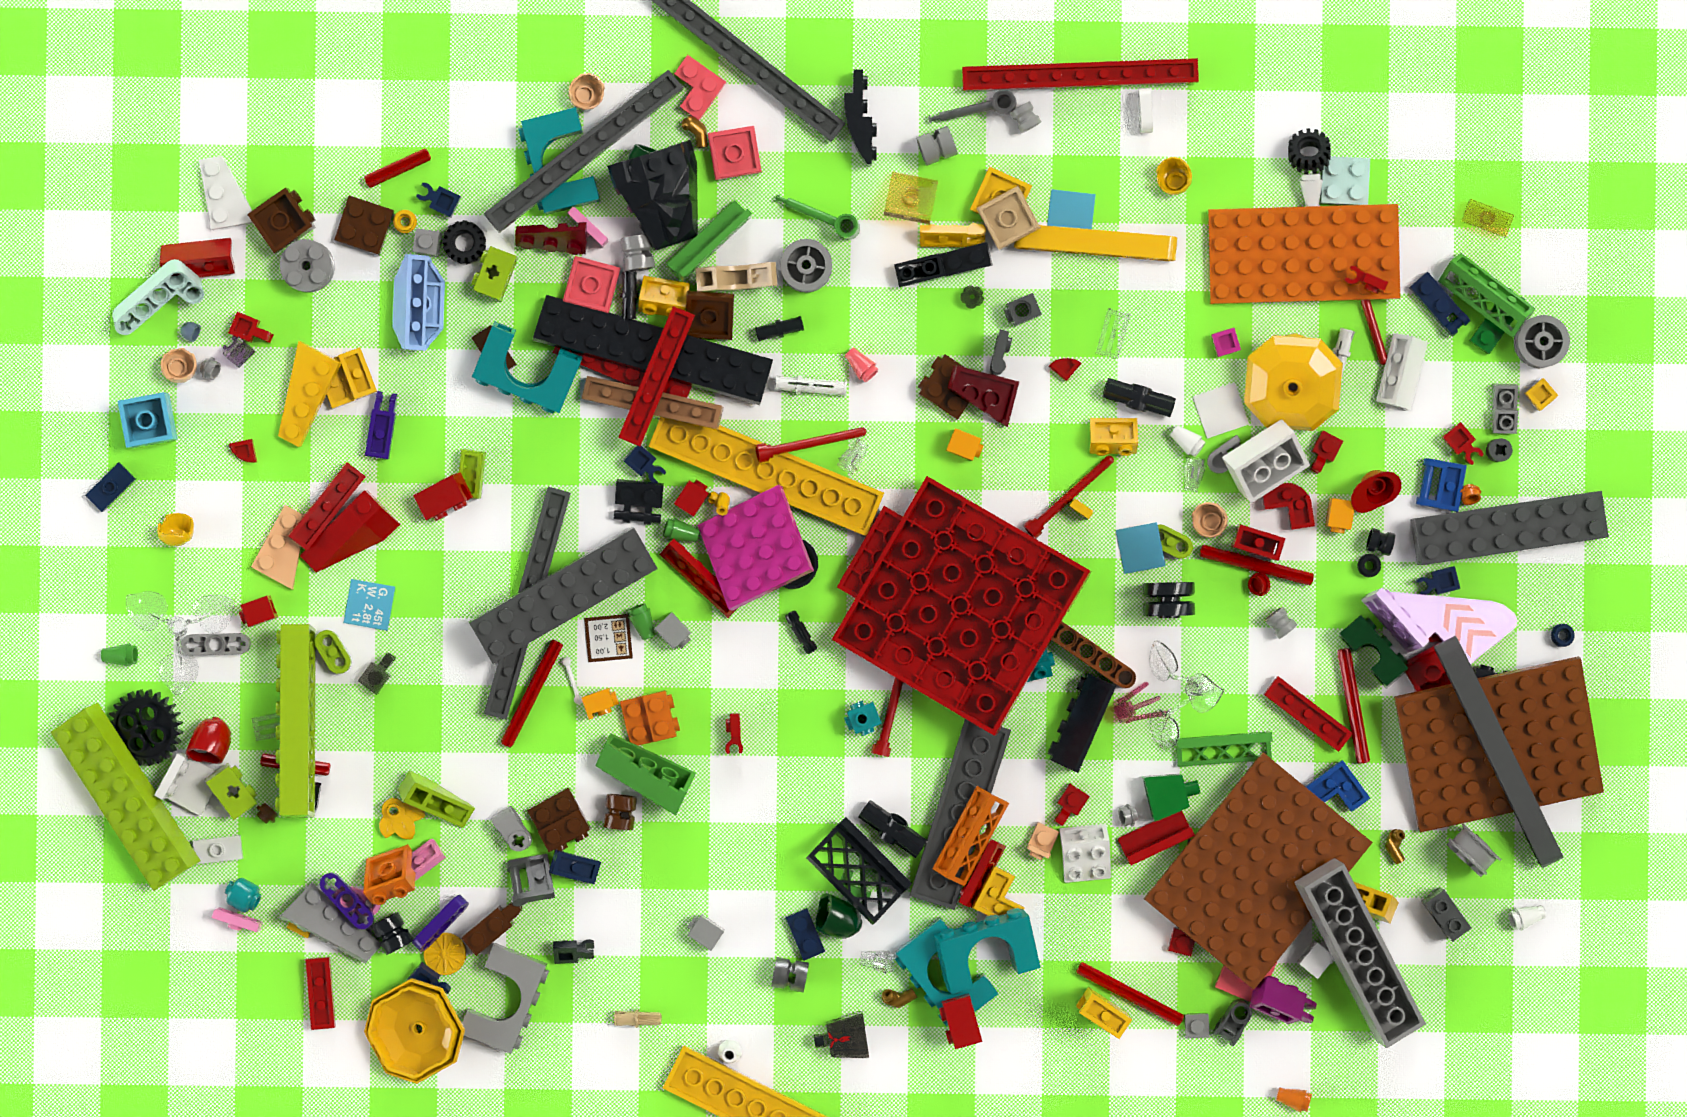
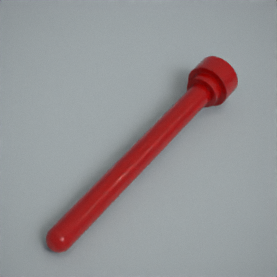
M1360 300L1379 363L1385 365L1387 354L1371 301Z
M864 427L775 446L766 445V443L756 444V456L759 463L768 462L770 458H773V455L863 437L867 434V430Z
M1110 455L1106 456L1038 519H1029L1023 525L1025 530L1037 539L1042 534L1043 526L1114 462V458Z
M896 677L880 738L876 740V744H873L871 751L873 754L885 757L890 756L891 748H889L890 743L888 741L903 682Z

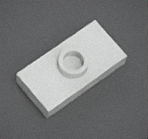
M241 835L193 841V849L201 860L197 864L243 859Z

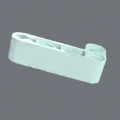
M168 261L115 307L112 312L115 330L121 335L131 334L176 294L190 304L199 303L204 298L200 277L181 261Z

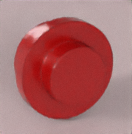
M1255 573L1248 580V588L1252 594L1264 596L1270 590V580L1264 573Z

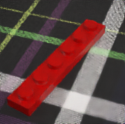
M674 306L672 307L618 438L641 447L694 320V314Z
M555 347L552 353L558 355L560 348ZM571 352L582 357L580 365L627 385L639 387L645 372ZM668 380L663 393L688 398L692 386Z

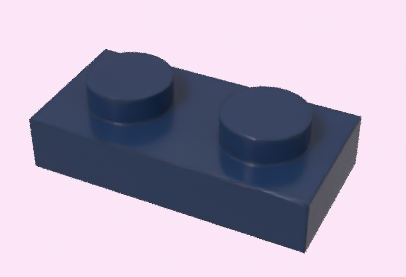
M555 849L549 873L595 885L601 862Z
M808 908L785 917L803 961L825 952Z

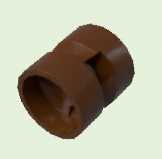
M607 794L605 807L608 809V812L604 814L603 827L617 830H634L635 817L632 815V812L636 810L637 797Z

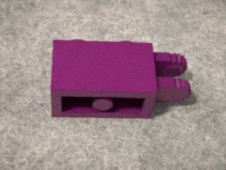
M1266 976L1253 989L1249 1007L1289 1025L1297 1021L1313 1023L1314 1016L1303 1010L1304 1008L1315 1010L1317 1003L1306 998L1307 994L1299 991L1298 987L1283 984L1276 977Z

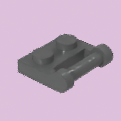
M1000 329L997 334L990 364V372L993 375H1000L1006 368L1003 357L1004 353L1010 351L1012 338L1008 337L1009 331Z
M548 854L507 861L506 868L511 877L513 889L512 903L514 906L518 907L528 902L555 898L552 876L549 873ZM526 868L530 891L523 892L519 871Z

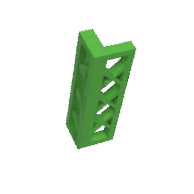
M734 200L666 265L683 282L696 270L695 268L704 263L751 219L752 213L748 209L744 210Z
M1459 253L1450 261L1438 280L1439 283L1512 338L1536 310V308L1462 253ZM1450 272L1458 276L1460 284H1454L1447 279ZM1467 287H1473L1477 290L1479 298H1472L1468 294ZM1486 302H1493L1496 305L1497 312L1488 310ZM1510 315L1518 321L1514 328L1506 323L1505 316Z
M1270 731L1175 738L1178 767L1255 761L1258 756L1250 748L1255 743L1265 742L1266 755L1272 759L1271 742H1273L1272 732ZM1239 744L1245 749L1239 757L1233 758L1226 752L1231 745ZM1216 746L1222 752L1216 759H1209L1203 754L1207 747ZM1193 748L1198 754L1192 761H1182V749ZM1247 752H1249V753L1252 755V756L1244 757V755H1245ZM1223 754H1225V755H1227L1229 758H1221V757L1223 756ZM1200 756H1202V757L1205 758L1206 760H1197V759H1198Z

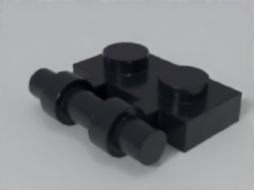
M617 479L615 504L624 505V511L614 510L613 519L623 520V523L637 521L644 522V525H651V523L661 524V514H653L652 510L653 508H662L664 483ZM631 507H645V513L631 512Z

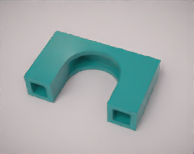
M576 107L521 121L522 127L518 128L521 142L526 141L528 150L524 151L527 165L532 164L534 173L530 174V177L543 168L544 152L552 142L583 133ZM591 176L563 183L537 204L539 211L544 210L545 215L571 209L572 207L576 208L600 202L595 178Z
M494 321L472 378L476 379L475 381L480 385H492L498 388L497 390L502 394L516 395L520 397L519 400L526 404H538L542 406L541 409L548 413H560L582 357L560 348L552 370L545 379L536 383L521 382L513 377L506 364L507 352L516 329Z
M1014 908L1007 911L1006 914L999 916L990 915L983 921L966 922L962 927L956 929L946 928L941 930L939 934L933 935L945 987L951 995L974 988L968 965L969 954L976 943L988 937H998L1006 941L1012 967L1018 974L1041 968L1030 917L1024 909Z
M939 917L895 952L898 957L895 960L902 970L907 968L912 974L909 979L917 989L923 988L926 992L924 998L931 1007L936 1005L939 1009L943 1007V1000L969 993L974 1012H976L998 995V991L984 973L972 981L974 988L952 995L950 992L936 988L928 978L927 968L929 961L937 952L933 935L939 934L941 930L948 928L941 917ZM944 1021L943 1023L948 1026V1022Z

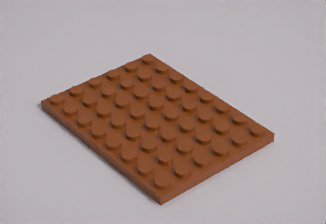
M1579 656L1477 678L1539 807L1604 793L1582 660ZM1451 684L1394 696L1417 826L1420 833L1513 813Z
M1262 752L1143 899L1248 986L1255 989L1312 919L1294 882L1333 858L1344 863L1349 872L1373 842Z

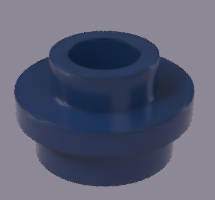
M1561 623L1553 627L1550 636L1555 645L1567 647L1573 642L1575 633L1571 626ZM1560 631L1566 633V637L1563 640L1558 637Z

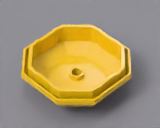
M1273 335L1247 358L1244 404L1266 428L1282 419L1292 430L1314 431L1339 410L1343 363L1321 338ZM1291 383H1295L1298 387L1296 390H1290L1288 386Z
M411 978L372 1000L364 1033L386 1074L418 1084L457 1062L465 1029L443 988ZM417 1024L422 1026V1032L417 1030Z

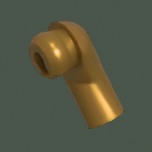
M689 116L684 118L681 123L682 128L695 135L696 148L708 147L706 126L695 117Z
M1393 829L1388 834L1385 848L1395 865L1405 860L1404 855L1399 849L1402 840L1405 839V833L1401 829Z
M912 988L902 994L891 989H885L882 992L883 1002L896 1008H901L918 998Z

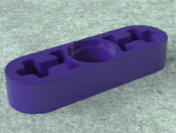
M329 872L322 876L319 883L321 890L358 929L370 927L375 919L374 913L337 873ZM326 878L330 880L335 878V886L338 889H341L343 886L345 890L340 892L335 898L333 894L337 891L332 887L326 888L325 885L328 883ZM349 894L353 897L354 903L351 907H344L341 904L342 895ZM358 903L361 907L357 910L361 914L367 913L369 915L367 917V924L365 922L361 924L358 922L360 917L356 912L353 915L349 913V911L356 908Z
M460 894L454 897L413 939L412 944L420 952L429 948L466 910L469 905L467 900Z

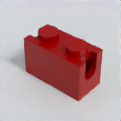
M461 472L453 474L413 495L425 520L434 518L435 522L447 517V511L453 508L455 511L466 507L468 505L466 501L473 498Z
M1237 525V533L1234 541L1231 543L1232 548L1279 561L1286 538L1245 525Z
M969 993L943 1000V1007L939 1008L942 1022H948L950 1030L945 1032L949 1045L954 1044L956 1050L983 1042Z

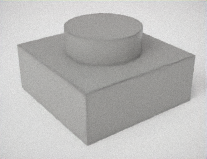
M1208 1013L1184 1014L1185 1038L1210 1037Z

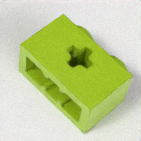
M492 246L489 247V250H484L480 259V263L483 264L480 273L476 271L471 285H474L473 290L502 302L518 257ZM497 267L496 270L499 272V276H494L493 279H490L489 269L494 270Z
M226 763L208 776L205 782L232 819L235 820L257 804L254 798L257 796V793L250 784L245 786L241 780L244 776L236 765L231 767L229 763ZM230 785L234 788L237 787L238 793L234 795V793L230 792L228 794V787Z

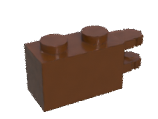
M512 902L504 909L501 905L498 906L461 937L462 940L477 956L515 924L513 919L521 913L523 907L514 906Z

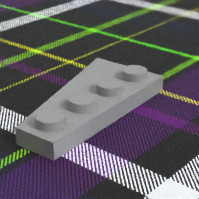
M312 882L279 917L285 922L289 921L297 925V928L304 932L308 931L314 934L321 941L331 943L338 947V950L365 964L381 947L380 942L367 930L356 928Z

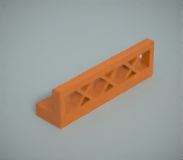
M977 786L932 869L944 877L965 886L1009 802ZM995 801L1000 803L996 811L991 814V808ZM986 824L985 832L980 835L981 827ZM975 845L976 849L973 854L968 855L970 847ZM964 866V871L960 878L956 877L955 875L959 868Z

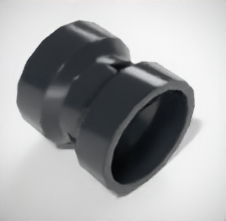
M1371 528L1366 550L1371 552L1377 550L1383 555L1390 556L1396 535L1391 532L1382 533L1379 529Z

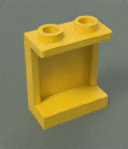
M1090 987L1086 989L1076 1005L1080 1009L1079 1013L1118 1039L1121 1038L1132 1021V1018L1126 1011Z

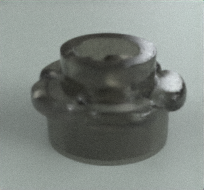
M972 285L964 288V292L961 293V302L965 303L967 308L973 309L983 303L984 297L982 296L983 291L978 286L973 287Z

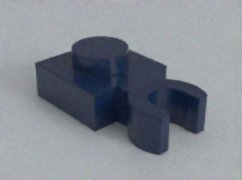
M422 183V186L428 189V194L426 196L417 194L416 197L421 201H432L429 208L452 218L461 196L441 186L435 192L428 183Z
M635 445L623 459L640 476L647 472L651 482L658 483L653 477L655 471L666 474V471L661 466L653 465L656 458L642 446Z
M1455 566L1432 571V579L1426 577L1416 579V583L1425 582L1427 585L1424 591L1419 592L1422 595L1429 594L1434 588L1436 595L1461 589Z
M423 962L416 967L407 979L413 978L441 987L446 994L451 990V986L446 982H439L440 975Z

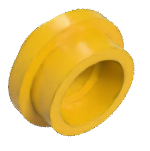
M401 210L395 214L393 225L400 233L407 234L416 228L417 218L413 212ZM403 218H409L410 222L407 226H402L401 220Z

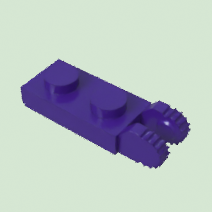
M377 391L374 409L371 412L365 456L389 459L398 396L392 393L389 399V410L382 411L380 409L384 396L383 392Z

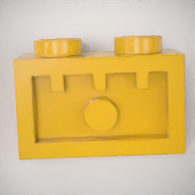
M644 275L638 311L644 312L647 315L657 314L669 317L673 306L686 311V295L690 289V283Z
M1090 418V454L1098 456L1108 454L1129 456L1137 453V418Z

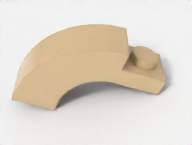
M776 262L695 268L697 291L699 292L743 291L777 286Z

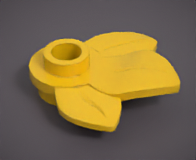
M389 798L383 803L381 808L383 817L379 822V829L385 838L396 833L402 839L411 840L415 835L414 822L424 818L425 813L421 809L403 803L398 798ZM391 807L398 808V811L394 814L389 812Z

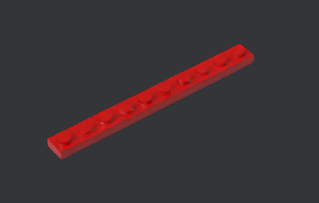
M1198 58L962 67L963 91L1187 84L1199 82Z

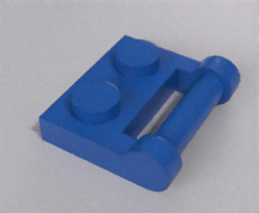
M1424 458V474L1420 496L1416 499V505L1458 512L1462 495L1460 491L1463 489L1467 465ZM1434 467L1441 468L1435 500L1429 499Z

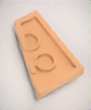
M284 505L251 567L294 590L301 546L288 537V534L304 514Z

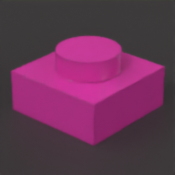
M1235 328L1211 335L1217 357L1241 350Z

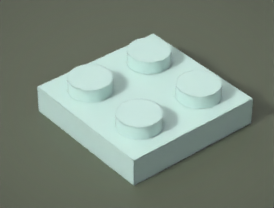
M1331 156L1328 166H1324V170L1321 171L1323 182L1320 204L1368 205L1370 158Z

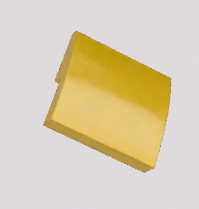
M360 347L334 357V359L342 364L326 395L331 409L377 392Z

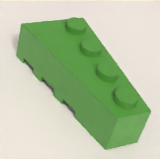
M610 733L595 765L603 772L608 773L675 816L696 775V772Z

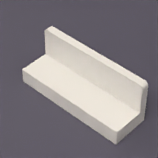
M1393 333L1376 399L1377 402L1411 410L1428 345L1426 341L1414 336Z

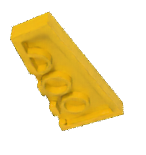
M298 341L278 434L279 437L297 447L302 446L342 364L340 361L302 341Z

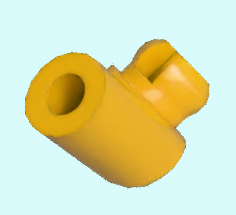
M712 491L708 502L717 507L716 512L719 515H726L730 504L729 495L724 492L718 494Z

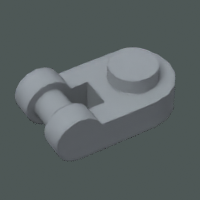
M1238 435L1232 437L1208 456L1207 466L1212 472L1219 474L1228 470L1222 457L1228 454L1227 450L1231 447L1234 450L1241 445Z

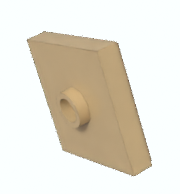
M1019 186L976 208L999 251L1041 228Z

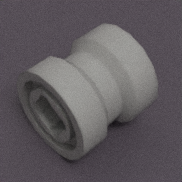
M1030 101L1010 112L1012 118L1017 120L1019 124L1018 129L1021 134L1042 122L1039 116L1032 112L1034 107Z
M1283 606L1264 620L1268 626L1273 627L1275 635L1279 639L1297 626V623L1287 616V611Z

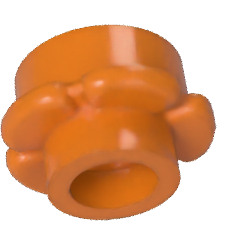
M1467 484L1460 491L1462 493L1461 500L1465 505L1476 504L1481 499V490L1476 485Z

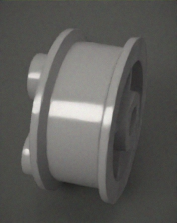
M309 239L298 240L291 243L282 253L280 259L281 275L285 282L296 290L302 292L319 291L329 284L334 275V258L328 248L319 242ZM307 262L311 264L309 270H306L304 267Z
M797 240L791 243L782 254L780 261L782 277L796 291L807 293L819 290L828 282L831 276V255L827 248L816 240ZM804 262H809L811 264V267L809 269H803L802 264Z
M1539 315L1526 320L1514 336V349L1517 356L1523 363L1533 368H1546L1559 363L1566 356L1570 346V336L1565 325L1559 319L1549 315ZM1540 338L1544 339V345L1540 344Z
M1462 824L1463 829L1454 839L1449 838V842L1446 845L1480 877L1484 874L1487 875L1486 870L1496 860L1501 861L1502 859L1477 834L1475 835L1465 824Z

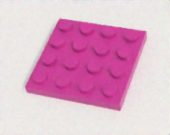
M780 485L728 509L726 515L718 514L698 524L727 607L731 611L814 571L783 487Z

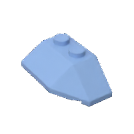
M406 254L394 278L392 327L402 349L426 351L443 330L445 281L429 256Z

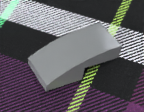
M1493 383V433L1517 434L1519 412L1517 410L1519 387L1517 384Z

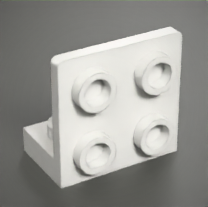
M183 752L177 753L155 796L162 800L167 798L200 816L213 795L205 779L216 770L201 762L189 760Z
M1106 824L1059 828L1063 853L1064 881L1066 883L1111 878L1110 840Z

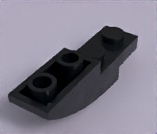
M854 69L853 93H844L846 122L849 134L860 158L867 167H872V161H877V146H872V137H877V123H872V117H863V113L867 114V99H863V90H868V76H863V69Z
M987 242L894 264L899 287L934 281L993 266Z

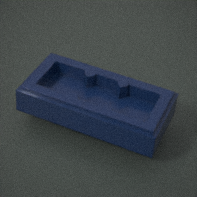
M118 462L85 496L101 512H104L136 478Z

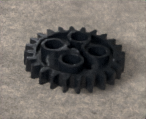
M143 689L137 690L136 694L132 691L127 693L128 698L126 696L119 698L121 703L113 705L117 711L109 712V715L114 718L110 722L134 759H138V765L142 766L147 762V765L151 766L154 762L157 764L163 762V758H170V752L173 753L178 750L174 744L182 742L177 735L184 733V731L178 729V726L183 724V721H177L176 719L181 712H173L176 704L168 705L169 697L160 699L161 692L153 695L152 689L147 690L145 694ZM148 707L154 711L153 718L148 714ZM128 716L132 717L134 721L133 726L128 724ZM144 725H147V730L143 729ZM157 729L163 732V739L157 736ZM137 737L143 742L142 748L137 745Z

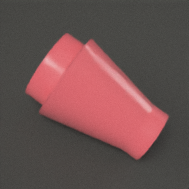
M855 347L850 349L844 356L859 380L862 379L864 382H867L879 370L874 361L863 355Z

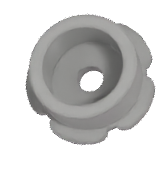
M213 357L209 358V360H204L200 366V372L204 379L215 380L221 370V364L215 361Z
M1126 804L1124 807L1119 808L1118 814L1121 824L1133 827L1135 821L1138 820L1135 807Z

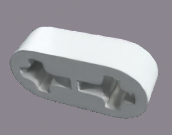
M1138 88L1140 133H1152L1151 88Z

